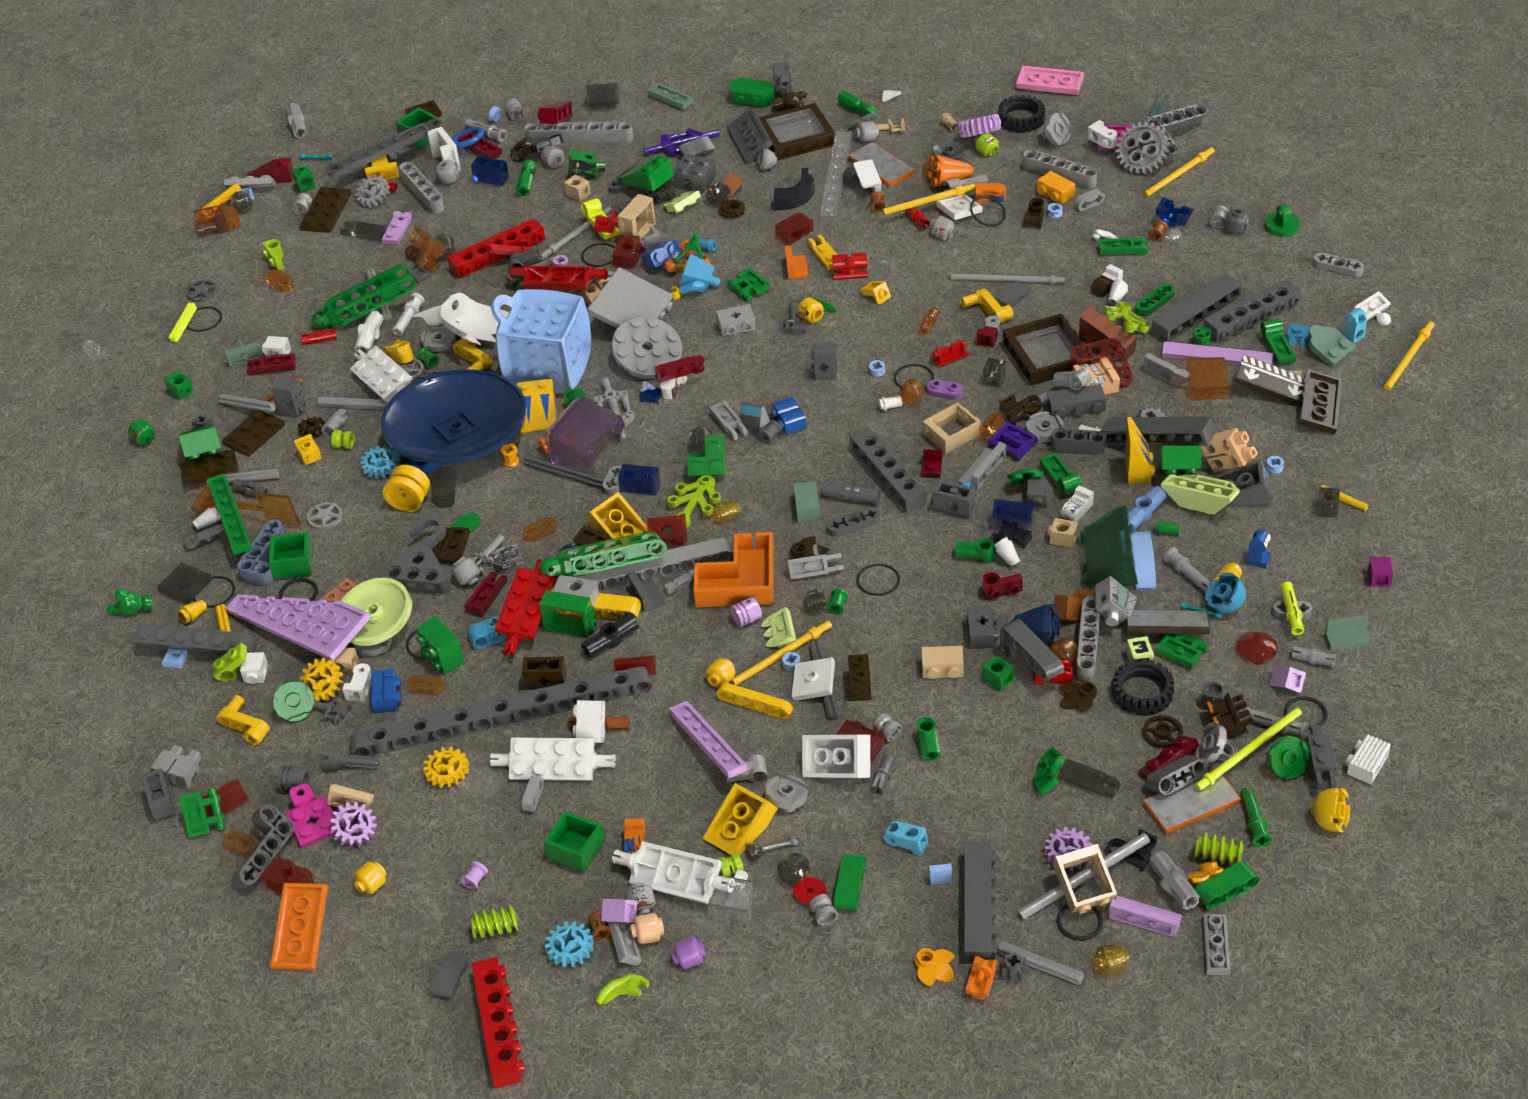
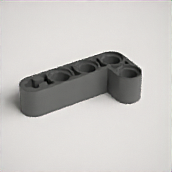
M1017 619L1000 628V648L1004 654H1007L1008 658L1017 654L1045 682L1064 672L1061 660L1023 621Z
M264 805L252 815L254 826L263 832L264 835L232 876V884L238 890L247 889L259 879L294 831V825L291 820L272 805ZM262 813L267 816V820L262 817ZM278 826L283 829L284 834L279 831ZM266 842L270 843L272 850L267 847ZM254 858L259 860L260 866L255 863ZM249 872L250 874L244 879V874Z

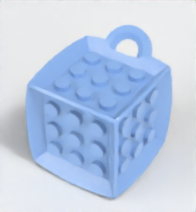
M531 289L517 290L512 297L507 295L497 296L491 303V311L498 322L496 346L502 376L511 380L516 385L519 382L553 379L555 393H565L570 387L574 389L584 373L591 351L590 322L583 297L558 291ZM503 304L511 307L507 318L500 311V307Z

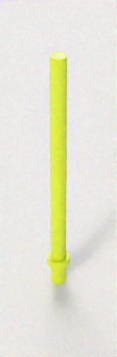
M1296 707L1211 773L1204 774L1203 779L1195 784V788L1201 791L1207 786H1212L1215 780L1299 717L1302 714L1301 710Z

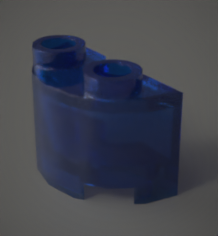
M1163 197L1156 208V215L1167 223L1168 227L1176 228L1182 225L1185 226L1194 209L1184 205L1177 207L1174 201Z

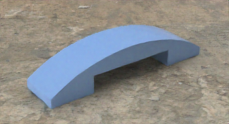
M1130 532L1136 590H1156L1155 562L1150 532Z

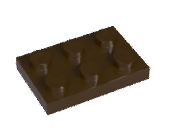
M256 410L222 439V443L224 446L250 457L285 426V422L264 411Z
M223 450L219 454L205 455L196 460L189 459L180 464L185 485L204 481L220 474H230L239 471L234 450Z

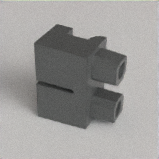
M788 61L772 63L774 89L776 96L780 98L784 94L792 92L791 72L789 71Z

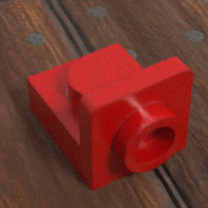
M613 210L612 217L596 215L594 231L614 234L615 227H618L616 211Z

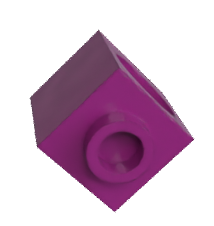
M1370 557L1368 575L1371 587H1391L1393 569L1390 557Z

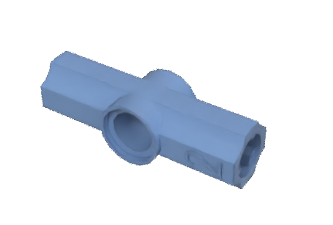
M1159 486L1152 487L1144 496H1140L1135 500V505L1120 519V525H1122L1124 530L1128 532L1135 531L1143 521L1151 518L1152 512L1167 497L1163 488Z

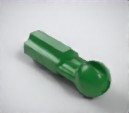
M842 90L838 94V103L858 113L864 119L866 115L871 113L873 114L868 120L876 117L877 111L873 105L867 104L847 90Z
M531 159L525 160L521 165L523 173L519 175L516 186V194L520 195V197H526L531 192L534 180L532 174L537 170L536 162Z

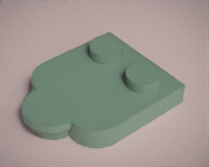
M1312 325L1309 329L1310 341L1308 346L1310 350L1332 368L1356 348V345L1332 326Z

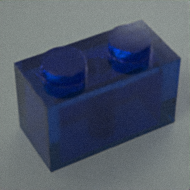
M477 156L471 164L473 181L503 186L509 178L507 162L504 160Z
M623 464L618 475L620 492L656 496L661 484L659 468Z
M994 499L992 518L1033 523L1035 504Z

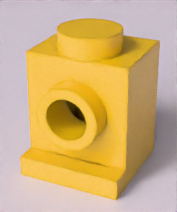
M311 434L294 440L297 453L304 465L322 459L320 450Z

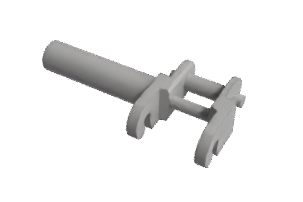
M499 534L483 553H473L474 562L478 560L477 566L481 562L492 563L494 561L490 555L505 540L503 535ZM480 567V574H482L484 570Z

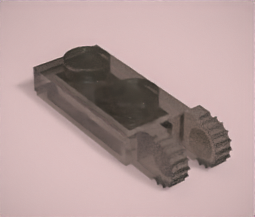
M347 220L344 224L345 227H341L339 231L343 236L381 241L387 227Z
M1066 759L1058 773V779L1094 793H1099L1101 796L1109 799L1114 798L1116 794L1113 789H1119L1121 785L1118 779L1106 775L1105 772L1070 759Z

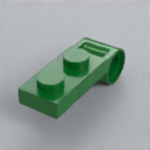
M1275 319L1261 322L1262 336L1278 365L1296 362V355L1283 334L1282 321Z
M1057 453L1040 458L1039 464L1062 494L1075 491L1078 486H1082L1080 475L1077 472L1071 473Z

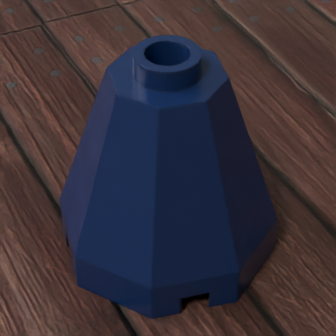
M1044 604L1015 615L1014 620H1011V622L1017 619L1023 621L1045 645L1056 644L1055 635L1060 636L1059 613L1054 612V609H1058L1056 604Z

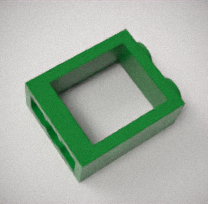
M545 591L539 604L544 630L589 638L591 632L595 631L597 626L591 598ZM557 609L582 613L583 619L558 615Z

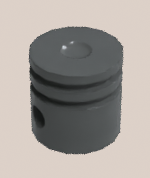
M283 765L278 773V788L289 791L291 788L303 783L309 785L311 777L309 768Z

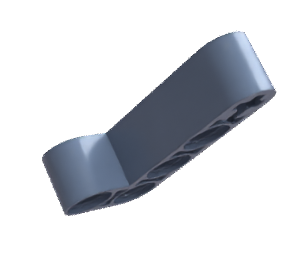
M273 519L268 521L252 542L253 549L246 551L238 562L237 567L243 582L267 587L274 583L275 579L268 563L270 537L285 535L280 520Z

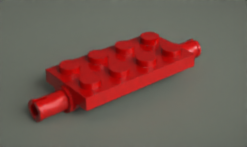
M525 266L524 268L511 267L510 277L524 278L522 282L523 289L587 290L593 279L607 280L608 270L582 266Z
M541 558L537 559L534 570L518 567L496 623L495 632L503 634L507 640L502 650L505 656H508L510 652L509 657H513L517 645L525 639L534 641L542 619L539 604L545 591H552L556 576H549L540 572L539 564L542 560Z

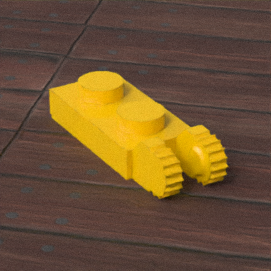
M821 235L817 236V242L820 244L816 246L812 238L808 239V245L814 255L827 270L833 269L832 255L838 254L825 241L824 237Z

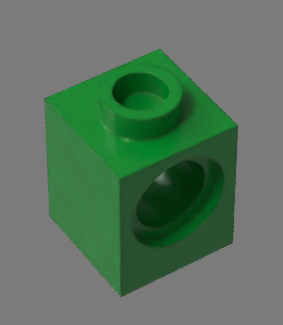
M307 165L291 170L295 186L300 193L316 188L313 175Z
M178 370L164 378L167 391L179 400L194 391L191 379Z
M997 655L991 660L986 661L982 667L983 680L999 691L1005 689L1015 680V667Z

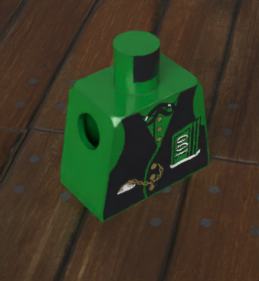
M569 150V179L577 175L588 181L596 180V172L605 171V162H597L594 153Z

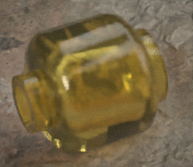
M1118 943L1099 947L1093 959L1095 968L1106 976L1123 972L1130 961L1126 948Z

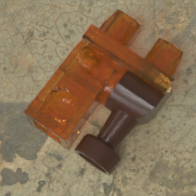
M225 203L220 204L221 206L193 210L200 236L206 235V231L217 230L221 234H224L223 232L226 231L229 233L233 232L232 227L241 226L236 207H226Z
M415 227L409 239L414 245H409L406 248L405 255L410 259H415L414 263L421 268L436 270L438 267V262H436L438 256L443 255L445 250L443 248L444 243L431 236L428 231ZM419 233V239L416 241V235Z

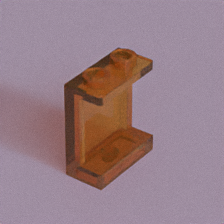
M1224 357L1187 358L1186 371L1190 373L1191 400L1228 399L1230 386Z

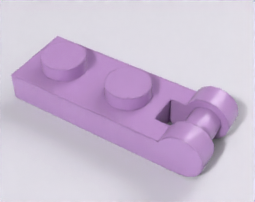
M394 211L393 218L381 239L382 244H399L412 219L411 212L401 213L400 211Z

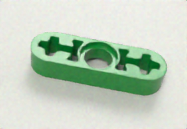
M1162 284L1136 303V313L1140 316L1150 315L1174 297L1175 287L1171 284Z

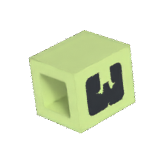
M1147 636L1127 639L1126 653L1131 663H1133V659H1138L1139 662H1141V659H1146L1147 663H1149L1150 659L1153 660L1154 653Z

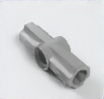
M289 103L286 109L290 128L293 131L294 137L298 139L304 138L307 130L303 112H301L299 105Z
M1163 851L1155 853L1150 858V865L1160 877V885L1175 897L1183 909L1194 908L1199 903L1198 899L1200 896L1188 882L1189 876L1180 867L1175 865L1167 853Z

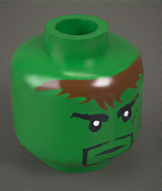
M139 419L130 424L128 435L137 445L144 446L152 442L155 437V430L148 421Z

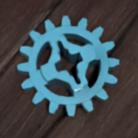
M384 445L382 448L376 446V449L370 448L369 453L364 452L360 464L364 474L368 473V477L374 475L375 479H377L381 475L382 478H385L386 474L391 475L393 469L400 465L401 459L398 452L391 447L387 449L386 445Z
M566 921L564 922V927L556 925L557 930H550V937L545 938V949L549 960L553 959L555 965L562 962L563 967H566L567 963H571V966L575 967V962L577 961L583 964L582 958L589 959V952L594 950V940L590 929L585 930L584 924L578 927L576 921L572 925H568Z

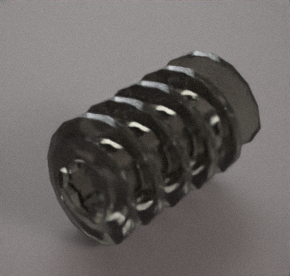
M439 468L435 470L432 476L431 499L433 504L439 508H450L455 503L456 474L451 468Z

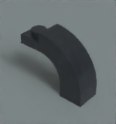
M802 168L801 180L798 184L788 188H774V211L800 207L813 197L815 182L812 174H809L808 168Z

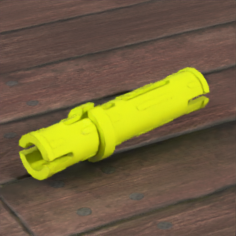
M1284 582L1280 585V590L1287 612L1286 620L1290 623L1291 633L1293 635H1301L1305 631L1301 620L1303 615L1297 605L1293 584L1291 582Z

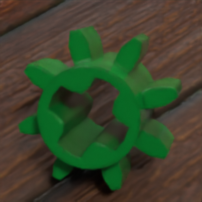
M570 387L563 394L566 397L564 402L572 409L576 406L580 408L586 401L583 399L585 393L578 387H574V389Z

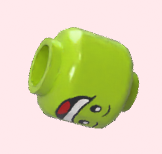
M990 133L977 136L975 148L986 157L993 156L998 152L999 141Z

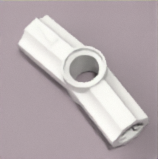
M372 311L365 323L359 324L358 339L355 345L356 352L362 350L367 354L371 350L374 340L379 338V328L384 319L383 315L378 311Z

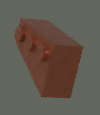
M1090 305L1079 317V339L1084 342L1085 346L1125 362L1136 350V337L1130 332L1125 331L1119 324L1116 326L1108 320V316L1105 314L1103 316L1095 311V307Z

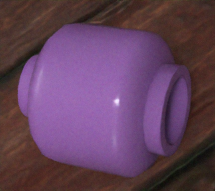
M694 936L675 942V951L671 952L674 963L676 965L680 964L683 969H689L702 964L706 956L701 939L697 940Z

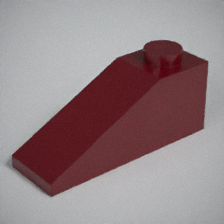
M572 101L540 107L537 112L540 124H559L573 116Z
M291 158L274 159L247 173V176L261 178L262 175H269L276 183L292 182L293 174L291 170L294 169Z

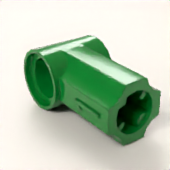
M982 538L977 542L957 541L955 557L978 559L984 564L991 563L995 559L994 543L989 538Z
M930 717L919 719L917 722V738L920 743L922 758L927 761L936 760L941 756L936 734V723Z

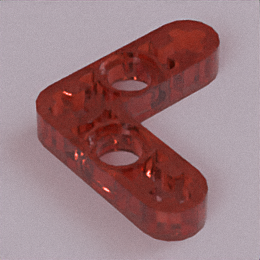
M1109 338L1075 346L1072 349L1070 360L1075 364H1083L1107 357L1119 378L1121 379L1123 375L1124 379H1127L1126 382L1120 380L1119 388L1130 386L1133 375L1118 339ZM1110 344H1112L1113 347H1116L1114 351L1113 348H1109ZM1091 348H1098L1100 350V354H1093L1091 352ZM1076 352L1080 355L1082 354L1081 358L1077 355L1075 356ZM1118 359L1122 361L1123 366L1117 367L1113 361Z

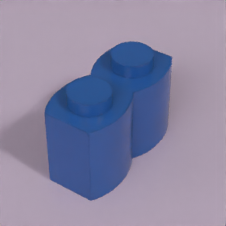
M676 240L663 241L657 244L654 249L645 251L641 258L646 267H658L663 265L665 260L677 257L681 249Z
M793 397L772 403L773 409L770 410L772 418L774 420L777 419L785 434L807 428L806 417Z

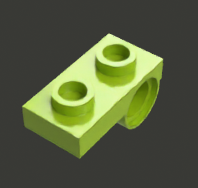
M271 239L262 242L264 258H268L271 267H275L277 271L283 270L284 266L281 259L283 251L280 241Z
M239 643L222 657L217 658L213 664V677L222 682H227L228 680L235 681L237 678V667L246 661L247 646Z

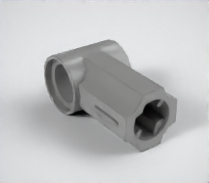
M1081 368L1078 371L1057 372L1054 374L1053 384L1058 389L1072 388L1073 390H1080L1091 381L1092 376L1085 368Z
M761 755L750 756L747 761H744L747 765V771L729 779L726 776L727 782L748 779L753 783H757L759 780L763 782L768 777L765 758Z

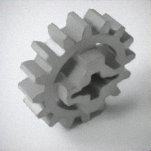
M376 174L373 175V178L368 176L367 180L363 178V183H358L359 188L355 189L357 192L355 196L358 202L364 207L368 206L369 208L372 205L377 207V203L382 204V200L387 199L385 195L390 193L388 191L390 188L388 182L381 175L377 177Z

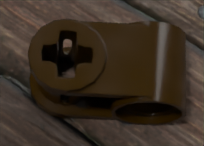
M1032 198L1029 201L1025 214L1024 226L1032 225L1042 228L1044 200Z

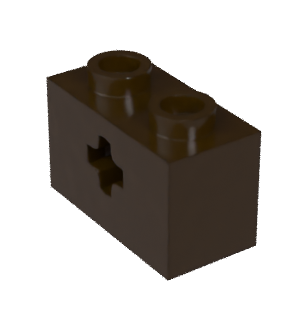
M868 654L848 655L851 701L872 700Z
M564 656L524 657L522 677L525 688H545L566 683L567 671Z

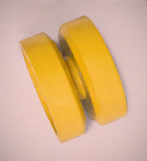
M399 465L393 469L382 492L387 503L395 509L414 512L420 508L431 485L429 478L420 469L410 465Z

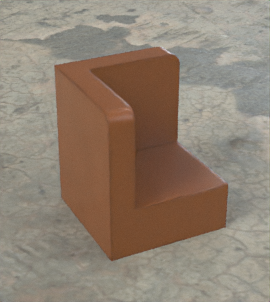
M731 171L719 188L732 197L744 181Z
M1069 595L1055 596L1054 604L1057 605L1058 609H1054V612L1059 613L1060 620L1080 622L1083 598Z

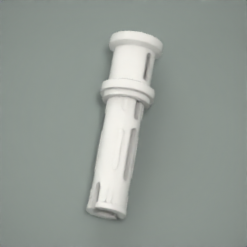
M418 293L411 294L410 301L404 305L403 314L392 329L394 335H403L404 330L412 319V315L417 314L419 307L425 302L422 295Z

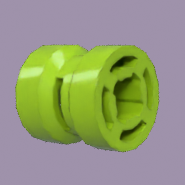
M334 430L331 438L332 446L334 448L343 446L346 449H352L355 443L354 432Z
M738 852L732 853L727 858H717V860L722 862L719 871L722 877L730 878L732 874L739 875L744 873V867Z

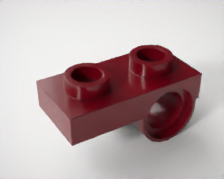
M988 572L982 577V593L985 600L997 599L1001 596L1023 591V578L1020 573L1000 578L997 573Z

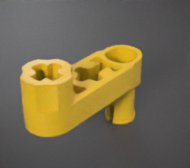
M985 288L960 298L963 308L980 304L989 316L999 317L1000 323L1014 318L1012 307L1010 305L1001 307Z
M462 338L452 345L456 355L473 364L467 369L485 371L493 365L491 357L476 348L474 342Z
M235 695L227 707H223L218 713L216 719L223 726L243 732V738L249 744L259 745L269 732L270 727L261 719L238 712L245 704V700L241 696Z

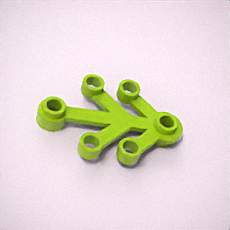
M1119 301L1115 307H1104L1102 312L1109 317V321L1114 322L1116 318L1124 319L1123 329L1125 331L1133 333L1138 329L1144 333L1148 332L1150 326L1146 324L1147 320L1132 313L1131 305Z
M703 475L697 479V482L688 485L684 483L676 484L675 490L678 495H684L686 492L696 490L694 493L681 497L671 495L667 498L668 506L672 508L689 502L684 511L678 513L675 517L676 527L685 529L690 526V515L697 503H699L704 516L708 517L713 514V506L708 504L703 496L706 491L712 504L721 502L720 493L715 492L713 488L715 486V479L712 476Z

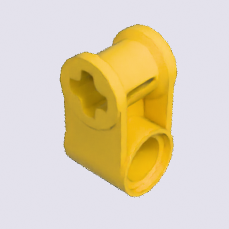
M396 340L391 346L383 347V352L394 362L403 364L414 359L408 341Z

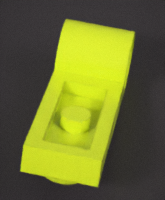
M598 198L581 203V211L593 227L596 215L606 216L602 211V205ZM615 227L614 234L598 233L604 240L618 236L619 230Z

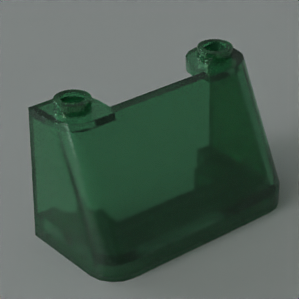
M1127 505L1113 509L1083 526V531H1080L1081 542L1085 544L1087 573H1084L1085 584L1090 585L1091 591H1095L1096 584L1109 576L1123 587L1138 585L1131 537L1133 533Z

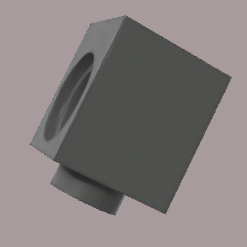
M1028 479L1027 508H1046L1047 479Z

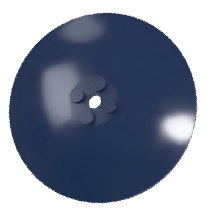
M474 369L450 370L423 377L401 389L386 405L382 414L381 427L384 438L390 447L409 459L433 464L459 463L490 454L512 440L525 422L527 406L525 397L519 387L501 375Z

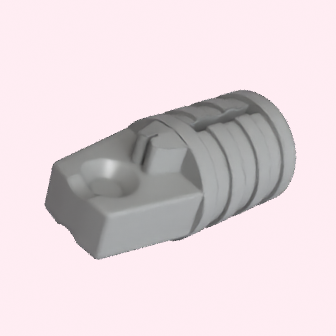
M339 409L321 427V431L326 437L332 438L334 430H341L348 418L346 410Z

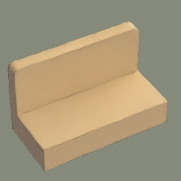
M331 784L327 805L345 808L346 802H349L350 806L357 802L358 807L365 804V810L367 811L371 807L374 795Z

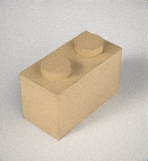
M963 646L922 647L923 678L964 677Z

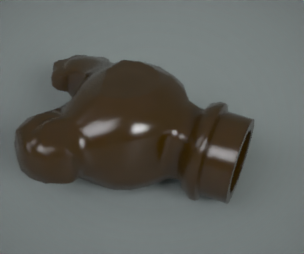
M805 91L788 92L782 98L779 96L773 98L775 111L804 106L801 100L806 98L807 93Z

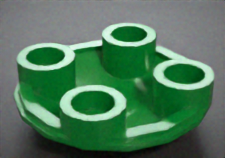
M1025 468L1008 474L1007 479L1010 480V484H1020L1022 480L1040 479L1044 476V472Z

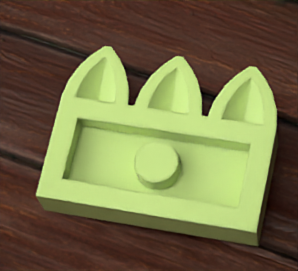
M699 191L685 192L681 194V197L674 198L673 202L664 204V207L668 212L675 211V213L683 211L686 205L689 206L696 203V199L701 197Z
M786 607L763 621L761 627L768 628L763 636L771 637L766 643V647H778L781 649L796 640L791 614Z

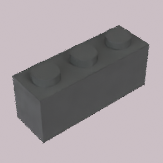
M1101 384L1084 386L1080 390H1073L1071 388L1047 392L1046 405L1050 415L1054 417L1055 414L1060 418L1104 412L1106 410V397Z

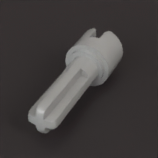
M983 174L964 180L958 178L946 180L943 185H949V187L944 188V191L954 189V187L960 185L987 183L988 178L987 175Z

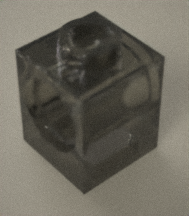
M988 358L983 368V384L1001 388L1006 377V361Z
M1320 487L1317 516L1337 518L1340 489Z

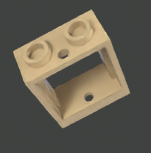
M638 194L618 215L621 242L636 246L648 233L650 226L656 224L653 198Z
M957 402L924 420L923 435L946 454L981 435V422ZM956 420L965 426V428L951 436L941 429Z
M1098 844L1057 856L1052 864L1071 913L1078 911L1079 914L1090 911L1092 906L1099 905L1104 907L1111 904L1117 892ZM1092 860L1105 894L1077 902L1064 869Z

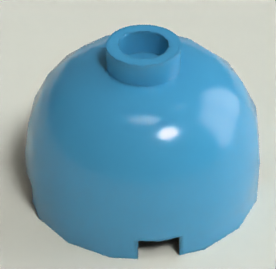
M1229 572L1218 575L1219 579L1216 581L1212 580L1209 583L1205 592V600L1208 601V605L1215 611L1224 614L1233 613L1243 605L1246 599L1245 585L1235 574Z

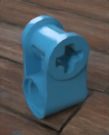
M499 616L491 617L468 628L467 634L475 649L485 648L506 638L503 634L500 633L501 636H499L495 632L494 622L497 623Z

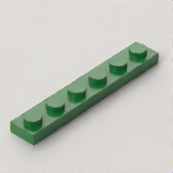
M225 473L208 478L207 481L234 555L253 549Z

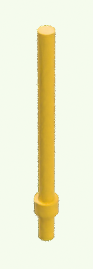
M1210 147L1206 151L1198 153L1194 159L1143 192V195L1148 198L1198 163H1203L1207 160V157L1215 152L1214 148Z
M973 183L966 186H956L948 191L884 208L882 213L883 215H888L951 196H961L965 192L975 190V185Z
M1429 321L1419 331L1417 339L1384 385V389L1390 391L1421 344L1429 338L1430 331L1434 327L1433 322Z
M826 621L818 627H812L807 630L805 635L734 677L731 683L736 686L781 659L784 654L796 650L810 640H816L821 636L820 634L830 629L832 624L830 621Z

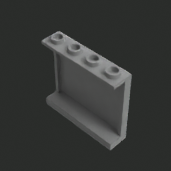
M619 267L587 310L589 322L592 323L597 318L618 328L622 323L636 317H654L663 321L666 311L670 312L673 307V294Z

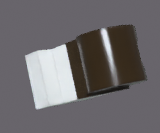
M1110 264L1106 267V272L1093 281L1091 290L1105 297L1110 293L1112 283L1116 280H1122L1123 270Z

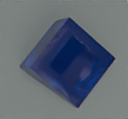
M643 381L639 392L640 402L658 404L662 390Z

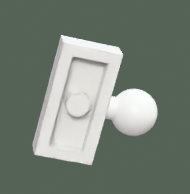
M1379 291L1353 308V310L1357 308L1363 309L1367 315V321L1375 316L1376 322L1380 325H1388L1391 322L1390 315L1382 313L1391 303Z

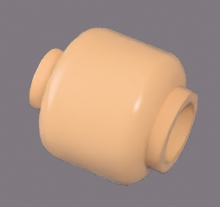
M655 913L638 915L634 919V924L630 925L632 938L636 937L640 944L658 942L660 937L664 935L662 918H658Z

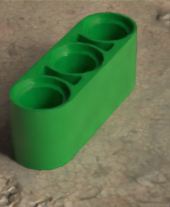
M843 854L834 896L835 909L857 911L858 907L856 905L858 906L860 888L862 887L865 872L863 870L866 867V856Z
M1241 861L1223 870L1221 873L1200 882L1194 890L1200 896L1199 901L1205 908L1212 910L1213 906L1216 908L1231 900V897L1235 898L1250 890L1249 887L1251 889L1254 888L1260 879L1245 861Z

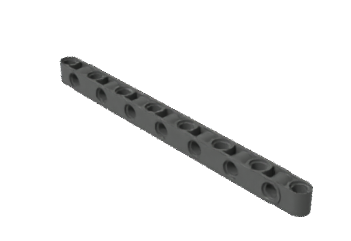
M635 667L380 725L355 732L350 736L352 755L376 756L573 710L578 700L609 702L644 694L651 690L652 684L648 670L645 667Z

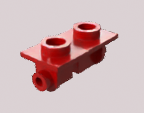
M958 340L951 343L950 348L948 345L936 348L930 357L940 367L970 354L965 349L967 347L966 341Z

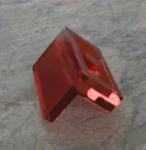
M656 656L615 658V671L645 667L649 675H656Z
M233 779L216 789L217 795H220L221 801L219 804L224 815L249 801L238 779ZM205 795L203 799L209 798V795ZM211 804L205 805L209 817L213 816Z

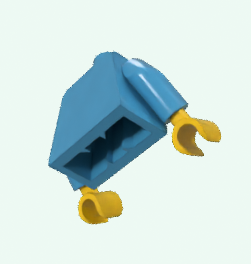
M690 254L688 261H682V265L679 266L680 272L683 273L678 285L680 288L678 289V287L673 286L670 291L673 294V299L676 300L680 298V293L685 294L691 291L704 293L708 285L718 288L721 279L712 275L715 268L713 265L707 263L702 258L700 259Z

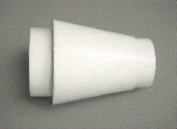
M1122 280L1113 282L1107 302L1114 306L1118 304L1128 292V285Z
M212 507L205 510L192 522L199 531L218 524L221 517L216 508Z
M1007 537L994 545L996 548L995 552L1010 567L1020 561L1012 541H1009Z

